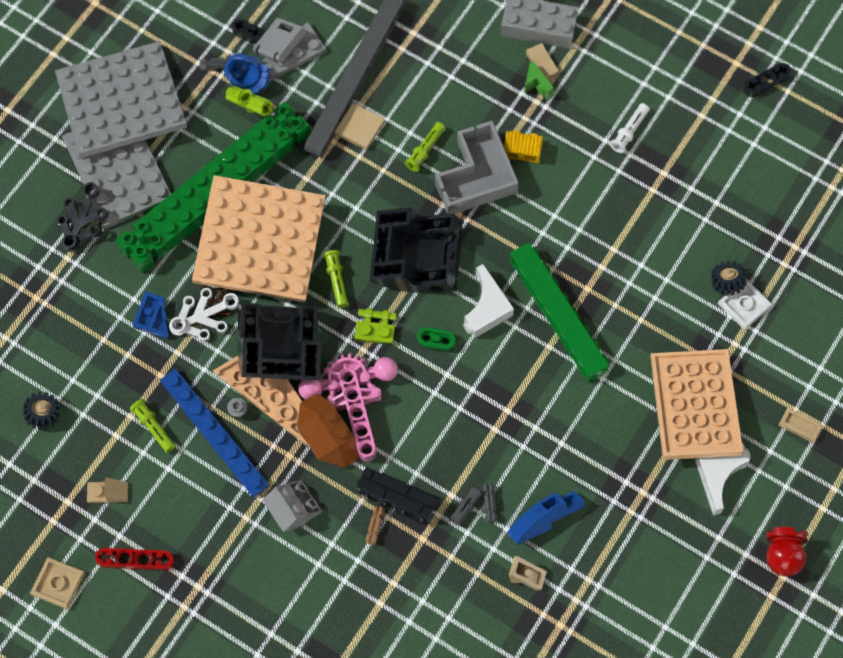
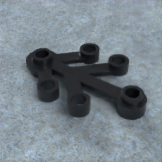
M88 182L83 187V193L86 197L79 215L76 210L77 203L74 199L66 198L64 201V206L68 209L74 224L72 232L68 226L70 220L67 216L60 215L57 218V223L61 226L64 233L62 245L68 252L76 251L82 241L92 236L99 237L102 229L95 224L81 234L80 231L90 223L98 219L105 220L109 216V212L103 207L98 208L96 212L87 216L93 199L100 193L99 187L93 182Z

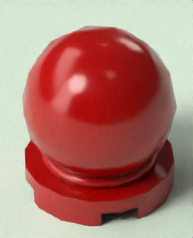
M775 527L774 532L767 530V541L771 544L768 547L766 559L771 571L784 577L797 575L806 563V550L802 544L807 543V532L805 530H801V533L795 532L793 527Z

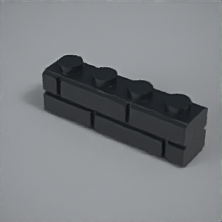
M365 467L356 486V492L359 493L358 495L366 500L372 498L377 501L376 503L384 508L390 506L395 509L394 511L402 516L408 514L413 517L412 519L420 524L430 522L438 505L437 497L368 467Z

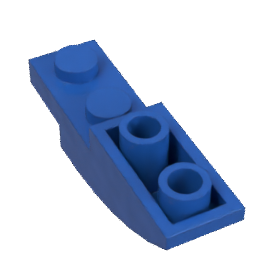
M574 491L561 497L554 493L526 511L511 526L507 534L517 545L551 530V522L585 507L584 500Z

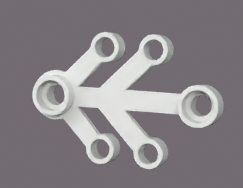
M204 288L201 290V297L194 315L187 318L189 309L195 306V300L192 296H186L183 299V307L179 316L170 321V331L177 336L188 333L206 342L210 339L209 331L190 326L194 323H200L215 328L219 333L223 334L228 330L226 322L216 321L208 317L225 309H236L239 305L238 297L233 293H228L224 296L223 302L205 309L207 301L212 298L213 294L209 288ZM205 292H210L208 297L203 296ZM191 299L192 303L187 305L186 301ZM230 300L235 301L234 305H229L228 302ZM178 324L183 325L181 329H176V326ZM220 325H225L223 330L218 329ZM204 332L208 333L206 338H202L201 334Z

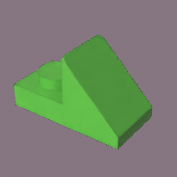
M532 61L529 65L524 93L536 87L537 92L547 100L553 96L554 87L534 61Z

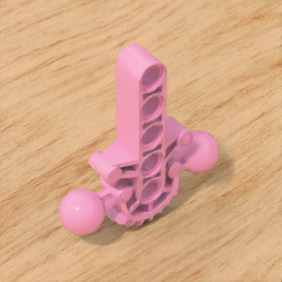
M348 353L346 358L344 354H341V359L339 360L334 356V363L328 361L329 368H324V373L328 375V378L319 381L302 380L298 386V392L302 398L307 399L315 393L321 395L322 391L329 390L330 396H328L327 401L332 403L337 411L347 410L360 459L364 462H371L376 457V448L364 405L380 401L382 396L381 390L375 387L374 384L372 385L370 379L378 378L382 381H390L397 375L398 366L389 357H382L377 360L373 367L365 368L366 359L362 358L359 360L358 354L354 358H352L351 353ZM346 376L353 377L350 382L343 380ZM359 385L368 386V388H360ZM342 390V393L335 397V394ZM350 394L358 395L354 400L348 398ZM355 412L363 413L359 418L353 417ZM362 429L367 431V434L364 436L357 434ZM364 448H371L372 452L370 454H363L362 450Z

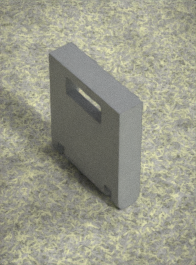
M277 18L253 47V52L267 59L282 63L303 38L306 31L302 26Z

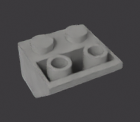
M302 480L276 486L263 499V502L283 533L297 529L322 513L318 503L314 500Z

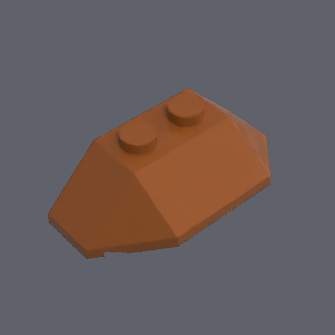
M317 393L300 403L297 429L319 461L345 468L360 458L353 434L332 403Z

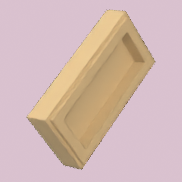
M542 43L526 50L529 60L531 62L534 61L547 79L559 74L557 67Z
M788 407L778 425L812 443L816 441L823 427L822 424Z

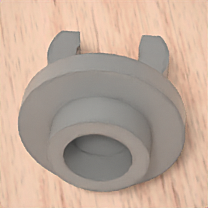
M233 398L229 401L227 410L231 416L241 418L247 410V405L243 399Z

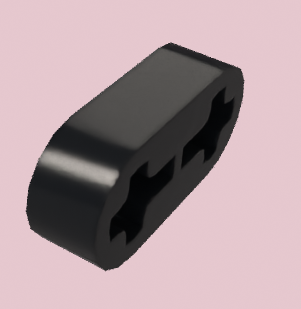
M236 19L232 23L233 34L251 44L256 45L263 36V30L260 27L244 19Z

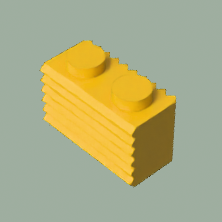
M515 130L507 131L504 150L508 159L539 163L543 137H539L535 133L528 135L521 134V132Z

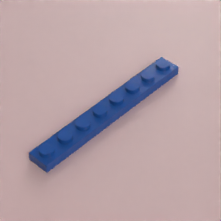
M174 369L160 379L161 384L249 494L255 498L267 489L269 484L178 371Z

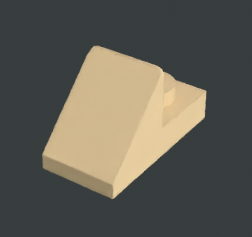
M105 478V482H88V504L128 502V482Z
M514 556L509 577L512 583H523L534 590H541L547 571L518 556Z

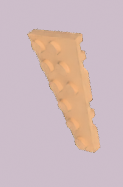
M238 356L213 370L214 374L304 445L308 446L297 429L299 405L302 401L288 379L241 377Z

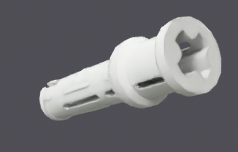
M641 103L626 126L619 129L618 136L610 143L614 151L624 153L628 142L633 140V133L650 110L647 105Z

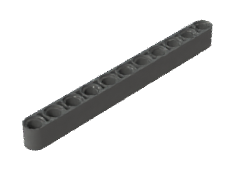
M383 0L305 143L304 151L320 158L324 156L335 136V130L352 105L402 13L406 0Z

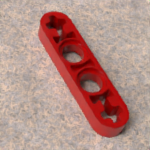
M101 548L95 554L97 564L103 568L165 571L171 569L174 565L172 554L165 550ZM106 553L108 557L114 558V553H116V563H114L113 559H106L103 563L100 557H103ZM123 554L130 555V561L126 564L119 562V558ZM142 555L150 556L148 564L142 565L139 563ZM154 555H156L158 560H162L164 556H167L168 560H170L166 562V565H163L161 561H155L156 565H153Z

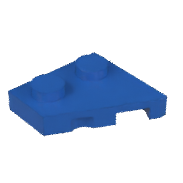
M145 291L132 327L168 339L164 297Z

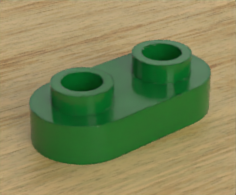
M425 327L419 330L417 334V341L424 348L449 351L455 346V336L447 330ZM429 337L430 340L424 341V338ZM448 340L449 343L443 344L442 341Z

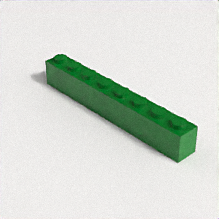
M529 242L510 252L509 261L581 374L589 383L608 372L609 360L606 355L601 354L597 341L590 337L588 327L585 323H581L577 310L570 306L566 293L561 292L557 279L555 277L552 278L548 265L541 261L537 248L532 247Z

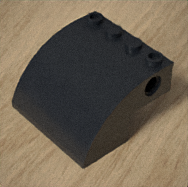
M411 207L377 211L370 281L386 288L413 293L457 291L463 222L454 213L420 217Z
M239 304L237 344L241 377L319 381L321 341H317L318 307Z

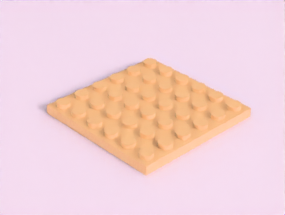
M214 175L192 283L306 302L325 195Z

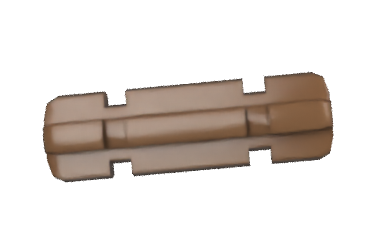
M381 506L374 507V516L371 517L368 528L369 534L366 536V543L370 545H375L377 542V535L382 523L381 517H383L385 511Z

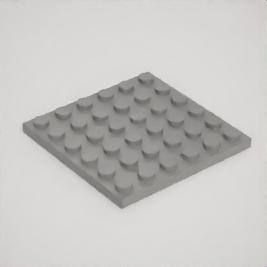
M160 41L55 70L79 158L187 128Z

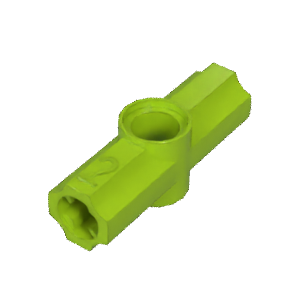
M233 86L229 87L226 91L227 101L245 108L249 113L266 116L270 115L273 111L271 101L253 94L249 89L243 90Z

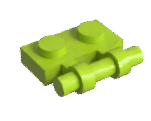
M366 308V310L359 309L358 316L365 317V321H357L354 341L392 346L395 325H389L388 320L396 321L397 313H390L389 310H383V312L374 311L372 308ZM371 318L382 319V324L371 322Z

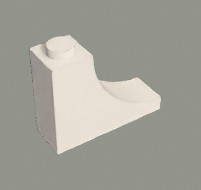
M483 264L476 268V276L480 282L482 294L476 307L465 316L463 324L466 332L472 334L474 338L513 316L514 308Z
M743 443L742 456L696 458L695 460L713 516L721 514L724 509L722 490L725 481L734 472L747 467L749 463L750 453L748 449H745Z

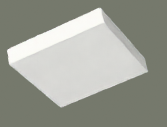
M747 279L745 289H740L741 293L737 294L735 292V295L732 296L731 293H728V296H724L718 301V305L744 330L772 306V303Z

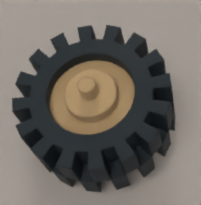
M727 261L726 264L720 262V265L717 264L712 269V287L719 294L722 295L724 292L725 296H728V293H731L732 296L735 295V292L737 294L741 293L740 289H745L747 284L746 271L742 264L739 263L737 265L736 261H733V263Z
M38 392V396L35 393L31 394V398L28 396L26 402H24V420H27L28 425L32 424L34 429L36 426H38V430H42V426L45 427V430L49 429V425L52 427L54 422L57 423L58 400L54 399L52 394L48 397L47 392H44V395Z

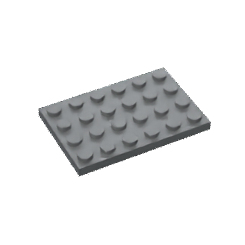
M72 132L62 136L83 184L93 182L100 189L99 195L93 199L92 203L95 210L103 207L109 212L107 219H100L104 229L153 209L171 194L145 140L79 158Z

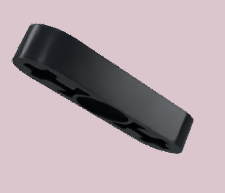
M779 63L748 79L743 88L745 95L756 97L788 80L791 74V67L787 63ZM780 70H781V71H786L785 74H784V73L778 74ZM770 77L772 82L765 83L762 78Z

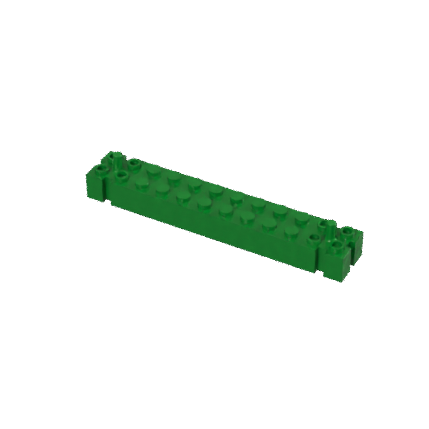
M284 101L274 109V116L270 117L267 115L133 224L134 230L131 233L126 230L116 238L119 250L128 259L131 257L133 264L142 273L146 272L154 265L153 259L156 257L159 259L163 258L204 224L214 175L249 182L256 181L291 152L296 141L300 144L309 137V124L300 115L295 118V111Z

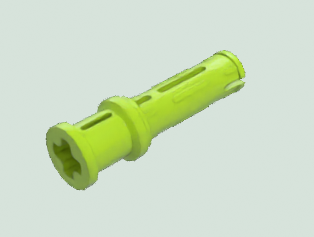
M436 122L420 146L413 149L411 157L404 162L408 169L414 172L419 171V166L424 160H427L428 152L446 129L442 123Z
M338 250L327 251L323 254V258L326 259L328 267L326 271L331 276L337 308H344L349 303L341 274L343 266L340 265L339 261L340 252Z
M144 399L136 401L130 407V411L137 415L141 425L148 428L165 453L171 452L176 445L156 421L155 413L149 410Z

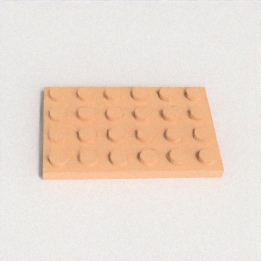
M728 349L651 353V367L663 460L742 456L743 447Z

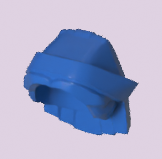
M234 54L229 58L224 67V74L232 86L243 90L249 89L255 95L265 91L270 83V68L259 63L258 57Z

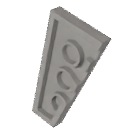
M308 22L302 26L306 34L282 63L267 58L260 62L270 68L269 74L271 76L269 81L326 52V48Z

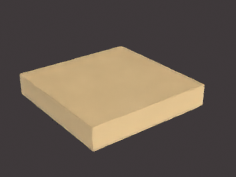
M353 103L335 130V135L367 150L384 124L385 119Z
M47 557L30 594L68 610L85 572Z

